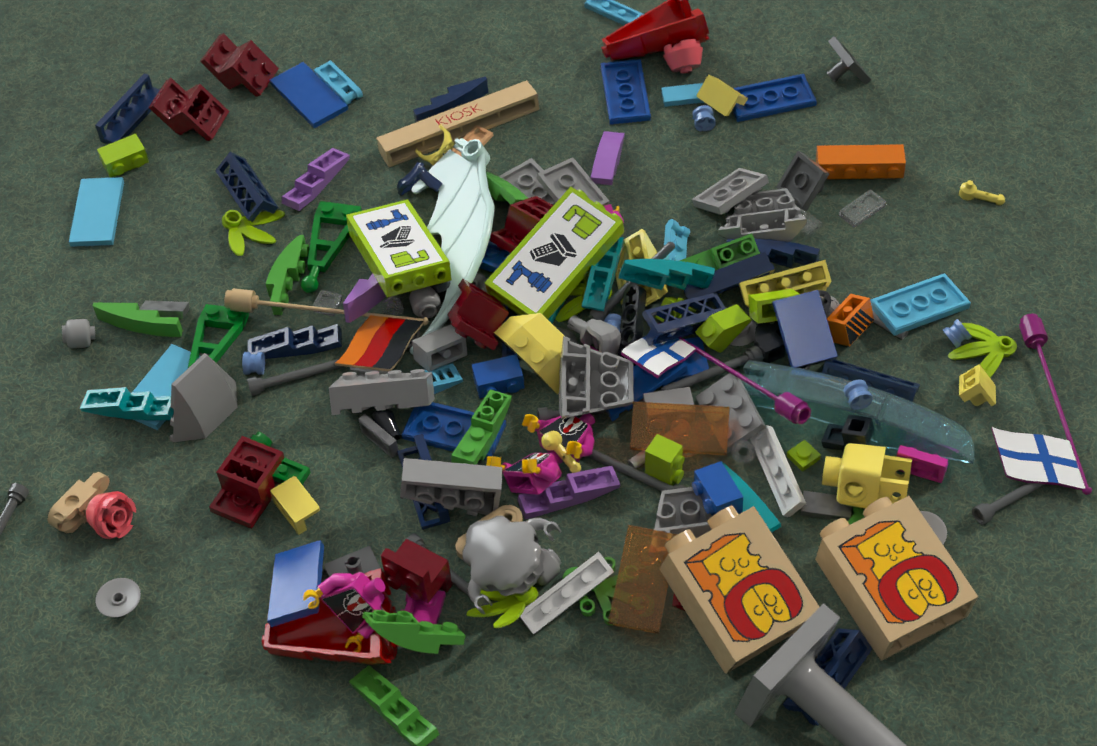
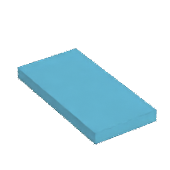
M123 177L81 179L69 238L71 247L113 245L124 186Z
M945 273L870 300L872 310L894 336L966 310L971 305V302Z
M171 344L132 393L150 391L154 397L171 396V384L188 369L191 352ZM135 420L156 430L165 422V420Z

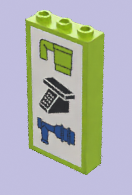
M570 186L486 280L487 293L519 316L541 313L548 320L590 272L591 266H595L624 233L623 220L617 214H611L606 211L601 203L590 200L582 190H576Z
M408 199L346 215L349 235L386 297L452 280L450 261Z

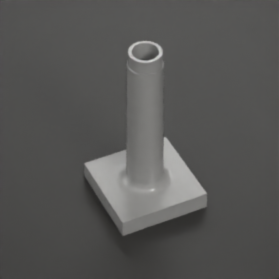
M824 603L755 673L735 711V714L751 727L781 695H786L843 746H907L815 662V659L840 619Z

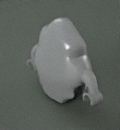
M496 516L489 520L477 521L469 526L466 532L463 560L471 566L468 594L481 614H485L481 608L483 603L493 605L487 596L480 595L481 590L499 591L503 596L525 594L543 575L545 553L538 544L537 531L544 529L548 539L553 541L554 538L550 532L558 530L561 533L559 526L555 522H549L542 518H532L526 522H510L504 516Z

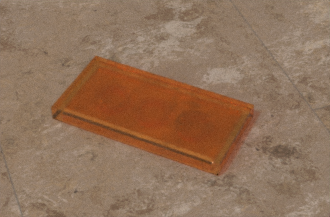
M633 401L630 450H646L654 437L659 434L683 445V453L727 455L730 407Z
M628 525L608 624L659 634L668 589V582L661 573L660 567L669 554L664 545L677 534Z

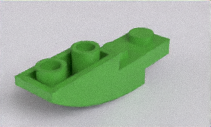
M751 233L680 261L708 266L718 270L760 254Z
M304 235L296 237L281 252L273 264L266 281L268 295L271 297L270 302L289 303L288 290H292L293 281H299L300 275L305 273L306 265L304 259L309 255V244H306ZM271 306L273 315L283 314V307Z
M489 390L472 416L470 428L452 453V463L476 465L479 460L483 461L505 419L512 400L511 395Z
M383 610L363 612L362 617L379 635L398 646L413 651L438 654L440 644L464 645L466 635L456 624L451 622H444L443 624H433L427 621L418 622L413 614L407 611H398L397 613H387Z

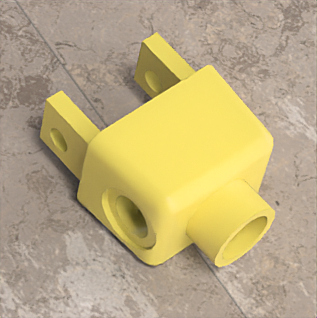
M849 443L844 448L842 458L826 456L822 485L838 487L836 498L837 502L842 505L866 509L871 503L883 497H888L892 503H895L907 497L912 459L885 455L886 447ZM903 470L905 473L900 475L896 471ZM898 492L901 496L894 497L892 493Z

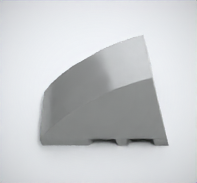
M787 188L752 193L745 201L736 204L734 207L735 212L732 216L726 218L727 223L724 227L718 229V233L726 239H738L752 233L754 239L791 242L807 224L805 216H802L800 208L795 205V201Z
M563 336L559 370V413L561 419L633 404L632 361L606 351L601 353L590 349V345L584 344L582 346L571 342L570 338Z
M205 353L171 384V408L174 409V417L170 420V425L173 426V434L170 435V441L180 442L206 438L238 408L236 381Z
M692 487L661 492L657 519L648 552L649 557L663 563L669 554L664 545L670 539L688 529H691L696 538L712 530L707 523L712 515L706 513L703 507V500L700 496L695 495Z

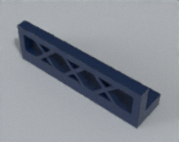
M144 73L95 125L101 142L111 144L128 137L151 112L149 106L160 90L152 86L148 74ZM108 123L107 129L104 130V126Z
M229 152L215 171L246 218L253 222L263 209L274 214L279 207L246 159ZM230 165L229 174H225L224 171ZM238 177L237 186L233 187L234 178ZM246 189V197L241 199L242 192ZM251 202H255L256 206L250 212Z
M765 251L715 270L708 288L704 289L687 284L683 291L686 299L715 292L718 295L739 287L740 282L773 274L775 269L773 264H770Z
M715 292L645 310L642 315L651 330L644 339L650 346L695 334V331L710 315L726 308ZM712 301L717 309L706 306V302ZM692 306L699 309V314L689 311L688 307ZM674 310L682 314V317L678 319L670 315V313ZM656 315L663 318L664 322L657 324L653 316Z
M836 359L825 361L819 381L820 385L843 391L849 382L858 379L864 380L868 386L867 391L871 393L873 401L911 411L915 395L920 387L918 383Z
M423 434L414 436L415 446L397 451L402 469L404 456L417 453L419 460L432 461ZM413 500L422 530L450 522L449 511L441 503L434 502L435 506ZM427 509L437 512L439 518L425 522L423 516Z
M838 628L817 656L815 662L845 689L873 648L860 630ZM842 638H846L844 642L839 644ZM789 697L785 700L783 706L786 709L802 712L810 724L819 725Z

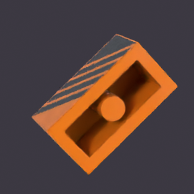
M850 294L827 318L834 343L850 347L874 321L870 298Z

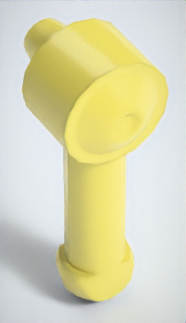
M971 180L963 183L960 187L959 196L964 200L976 198L996 203V205H1003L1005 202V197L1001 194L996 195L977 190L976 185Z
M550 431L544 434L541 439L542 446L546 450H554L570 468V472H580V463L576 462L570 454L566 455V449L562 446V436L560 433Z

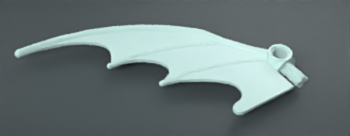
M456 138L454 140L456 144L453 147L461 152L462 157L449 150L428 171L443 184L439 189L436 207L427 228L432 235H440L442 237L441 249L450 261L452 280L446 291L439 313L422 336L441 329L447 322L449 311L462 293L458 287L462 278L470 283L473 282L485 256L490 239L495 212L486 176V165L490 161V155L477 139L467 142L463 138ZM420 179L411 190L414 194H419L428 186ZM413 346L410 348V353H411L412 355H413Z

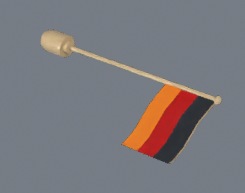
M233 288L226 291L224 299L225 308L239 312L253 313L254 309H257L259 305L345 314L344 310L261 301L253 290ZM366 312L362 316L368 317V319L357 330L348 349L335 362V365L391 371L401 360L413 336L423 324L425 326L429 323V319L427 317L421 319Z

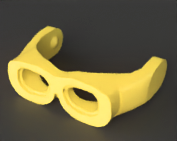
M442 124L439 127L444 132V141L437 152L424 156L421 151L415 150L421 159L432 165H435L443 157V153H447L454 146L449 131Z

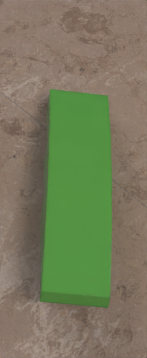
M486 171L488 188L491 196L496 201H507L511 205L528 199L518 188L503 178Z
M93 303L97 319L113 326L155 336H182L183 330L178 317H160L158 310H139L138 303Z
M368 665L349 681L350 685L412 746H427L440 735L437 728L420 715L418 708L406 700L397 687Z

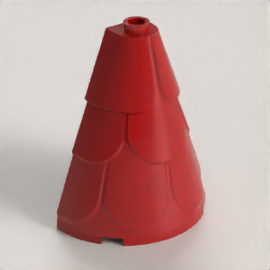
M667 0L603 38L604 46L601 49L605 58L609 57L611 61L642 57L649 53L663 52L666 45L671 44L674 47L675 44L683 40L696 39V41H700V44L709 40L707 35L709 30L704 14L698 8L692 11L688 0Z
M379 568L365 573L370 581L375 578L383 580L385 591L382 594L385 599L381 606L383 611L387 613H396L395 606H392V601L388 597L392 592L386 582L387 578L383 570ZM321 597L318 613L273 627L267 623L265 624V634L262 636L263 648L270 654L304 660L316 658L335 662L346 661L372 665L391 663V660L395 659L398 645L388 641L375 630L367 639L364 638L362 640L360 652H354L358 647V644L355 642H351L345 648L348 638L356 636L358 632L356 631L353 634L321 600Z

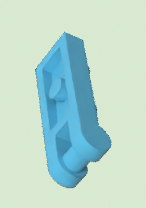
M331 60L314 69L315 74L347 105L351 104L352 100H358L363 97L361 89Z
M670 219L665 226L664 246L668 242H673L675 248L664 259L680 261L686 258L687 238L690 235V229L685 226H679V223L674 219Z

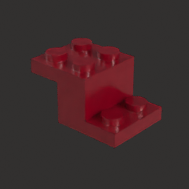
M224 33L216 38L200 60L227 89H232L242 83L257 97L263 93L270 79L274 77L279 69L252 40L237 47Z
M172 78L165 81L149 106V109L176 134L181 135L193 128L206 141L214 138L229 113V110L201 84L185 91Z
M537 196L511 204L505 227L492 232L489 241L496 244L498 248L511 253L553 205Z
M462 278L458 285L462 293L448 313L451 325L456 328L455 332L464 338L470 336L475 339L474 343L483 349L489 347L494 350L499 343L494 336V332L502 325L509 312L496 298Z
M241 436L216 472L222 489L210 504V512L252 529L272 500L270 490L275 488L272 475L285 458L284 453Z
M408 539L402 543L396 552L385 548L380 555L387 584L393 589H401L407 592L416 601L422 600L428 604L438 590L441 589L447 593L453 586L449 561Z

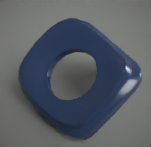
M417 162L414 168L398 181L397 190L398 194L402 196L409 192L421 179L430 189L432 188L438 192L443 183L424 168V163Z

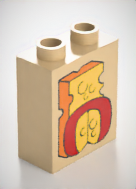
M910 496L895 503H892L888 497L880 498L863 511L865 518L849 525L845 518L833 521L820 532L822 541L815 559L881 661L968 617L978 599V595Z
M733 506L724 508L707 521L712 530L698 538L694 536L691 529L676 535L664 545L669 554L660 567L661 573L725 674L793 635L819 608L812 594L754 506L739 515Z

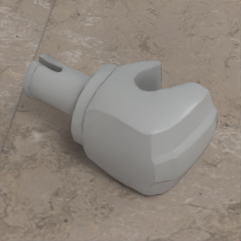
M575 315L569 319L567 327L580 334V341L583 344L592 345L594 343L595 348L599 349L601 353L606 351L614 355L617 354L621 341V333L617 327L596 319L585 322Z

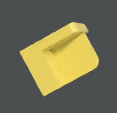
M711 75L707 76L696 95L724 116H729L736 103L744 106L748 100L747 97Z
M978 364L959 376V396L964 403L970 400L973 405L979 406L987 401L993 406L996 404V385L981 365Z
M293 476L270 490L274 504L299 535L306 531L307 528L304 520L319 512L320 508L300 481Z

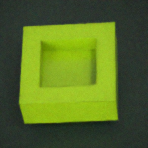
M803 440L787 451L786 457L803 472L819 461L821 454L806 440Z

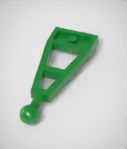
M320 201L314 215L307 262L308 270L311 271L301 281V288L304 292L313 293L318 289L317 277L319 272L327 271L350 237L346 215L362 211L361 206ZM321 222L345 225L335 241L319 239ZM317 250L328 251L322 261L316 260Z
M206 304L198 318L188 368L199 359L200 353L210 354L209 357L217 363L243 331L249 313L231 311L230 308H225V306ZM206 326L230 329L219 344L203 342Z

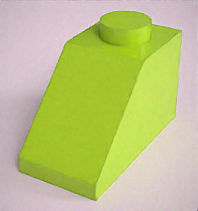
M736 304L710 315L695 333L709 348L721 353L752 319Z

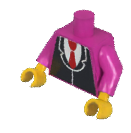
M590 413L583 414L580 418L572 416L561 419V416L546 421L538 420L532 414L525 415L522 425L527 426L530 433L537 431L539 444L543 449H545L541 443L543 435L550 431H557L562 436V446L566 449V455L570 454L576 462H579L582 457L591 456L595 439L591 426L595 423V419Z
M555 451L551 453H532L513 465L506 462L501 465V457L488 456L486 466L502 467V474L511 492L539 495L561 477L562 472L559 464L563 460Z
M362 572L353 575L351 573H334L319 584L316 591L307 590L303 595V601L309 597H314L315 600L308 605L309 609H314L318 606L319 597H321V600L353 634L356 631L358 632L356 636L348 638L345 648L351 642H355L358 644V647L354 652H360L362 640L364 638L367 639L374 631L362 617L363 612L383 610L381 604L385 599L382 594L385 591V584L380 578L370 581Z

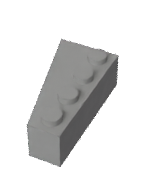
M423 369L412 370L410 373L393 370L389 371L388 374L370 371L366 372L365 375L347 372L343 373L329 387L332 415L341 414L340 411L343 409H352V413H359L373 406L376 411L392 408L393 404H397V408L429 406L435 400L432 372H425Z
M404 458L400 497L430 505L433 502H438L444 508L453 510L454 507L465 509L467 514L477 516L478 513L488 515L499 507L502 467Z

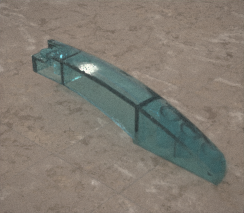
M754 360L747 361L743 367L745 377L774 395L779 396L784 392H790L805 401L811 409L809 418L828 424L845 425L849 414L872 418L874 425L871 441L878 443L880 446L898 450L900 445L913 447L925 453L936 454L949 460L971 464L974 462V443L968 431L956 421L915 402L868 386L867 391L873 397L872 403L866 408L853 410L848 403L849 398L843 392L844 387L849 382H852V380L811 370ZM742 381L755 406L774 409L775 400Z

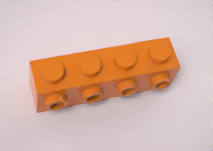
M904 144L817 146L816 163L829 173L827 179L904 178L906 166Z

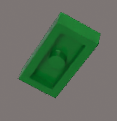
M284 458L272 477L275 482L281 484L295 476L303 485L311 472L309 467Z

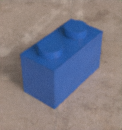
M517 354L472 364L473 378L479 399L485 398L490 389L501 393H515L520 389H524V378Z
M721 461L694 471L692 488L695 495L700 496L703 500V507L707 514L713 516L729 506H733L738 514L743 512V495Z

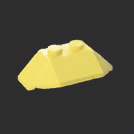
M643 229L624 239V247L621 251L615 274L618 290L628 282L618 278L625 260L651 259L657 253ZM637 284L646 290L645 306L660 299L668 292L667 285H664L663 290Z
M826 260L740 282L739 286L744 303L749 307L748 295L785 289H793L799 294L814 290L826 291L832 281Z
M541 313L509 317L494 333L558 395L564 335Z

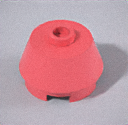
M696 39L683 40L675 44L674 47L671 44L666 45L663 57L672 72L690 73L694 68L701 66L703 47L700 46V41H696Z
M122 492L103 493L96 495L89 502L86 509V519L100 537L104 539L121 538L133 527L130 523L133 512L136 513V507L132 499Z

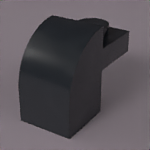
M775 321L773 324L769 322L759 323L755 329L754 346L757 345L762 351L763 365L784 357L785 345L778 321Z
M849 414L845 425L829 423L821 441L823 448L844 451L845 446L849 443L869 445L874 433L872 418Z

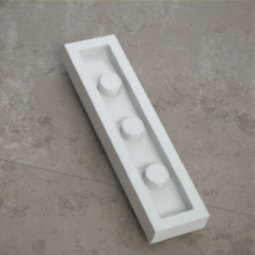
M766 425V428L751 437L750 441L782 515L790 517L806 505V501L773 427Z
M598 552L527 606L520 618L534 635L612 575L614 571Z

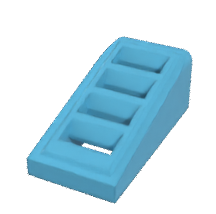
M454 364L444 365L429 371L432 372V377L435 379V382H433L434 394L463 382ZM447 372H451L453 378H449ZM442 375L444 380H441L439 376Z

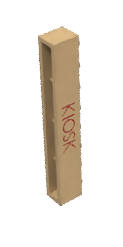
M526 80L376 138L379 153L388 167L395 166L418 157L415 152L416 149L421 151L422 154H426L441 148L444 141V132L440 129V124L449 131L452 141L455 142L456 138H464L476 125L488 130L539 110L538 94ZM476 129L474 134L479 133L480 130Z

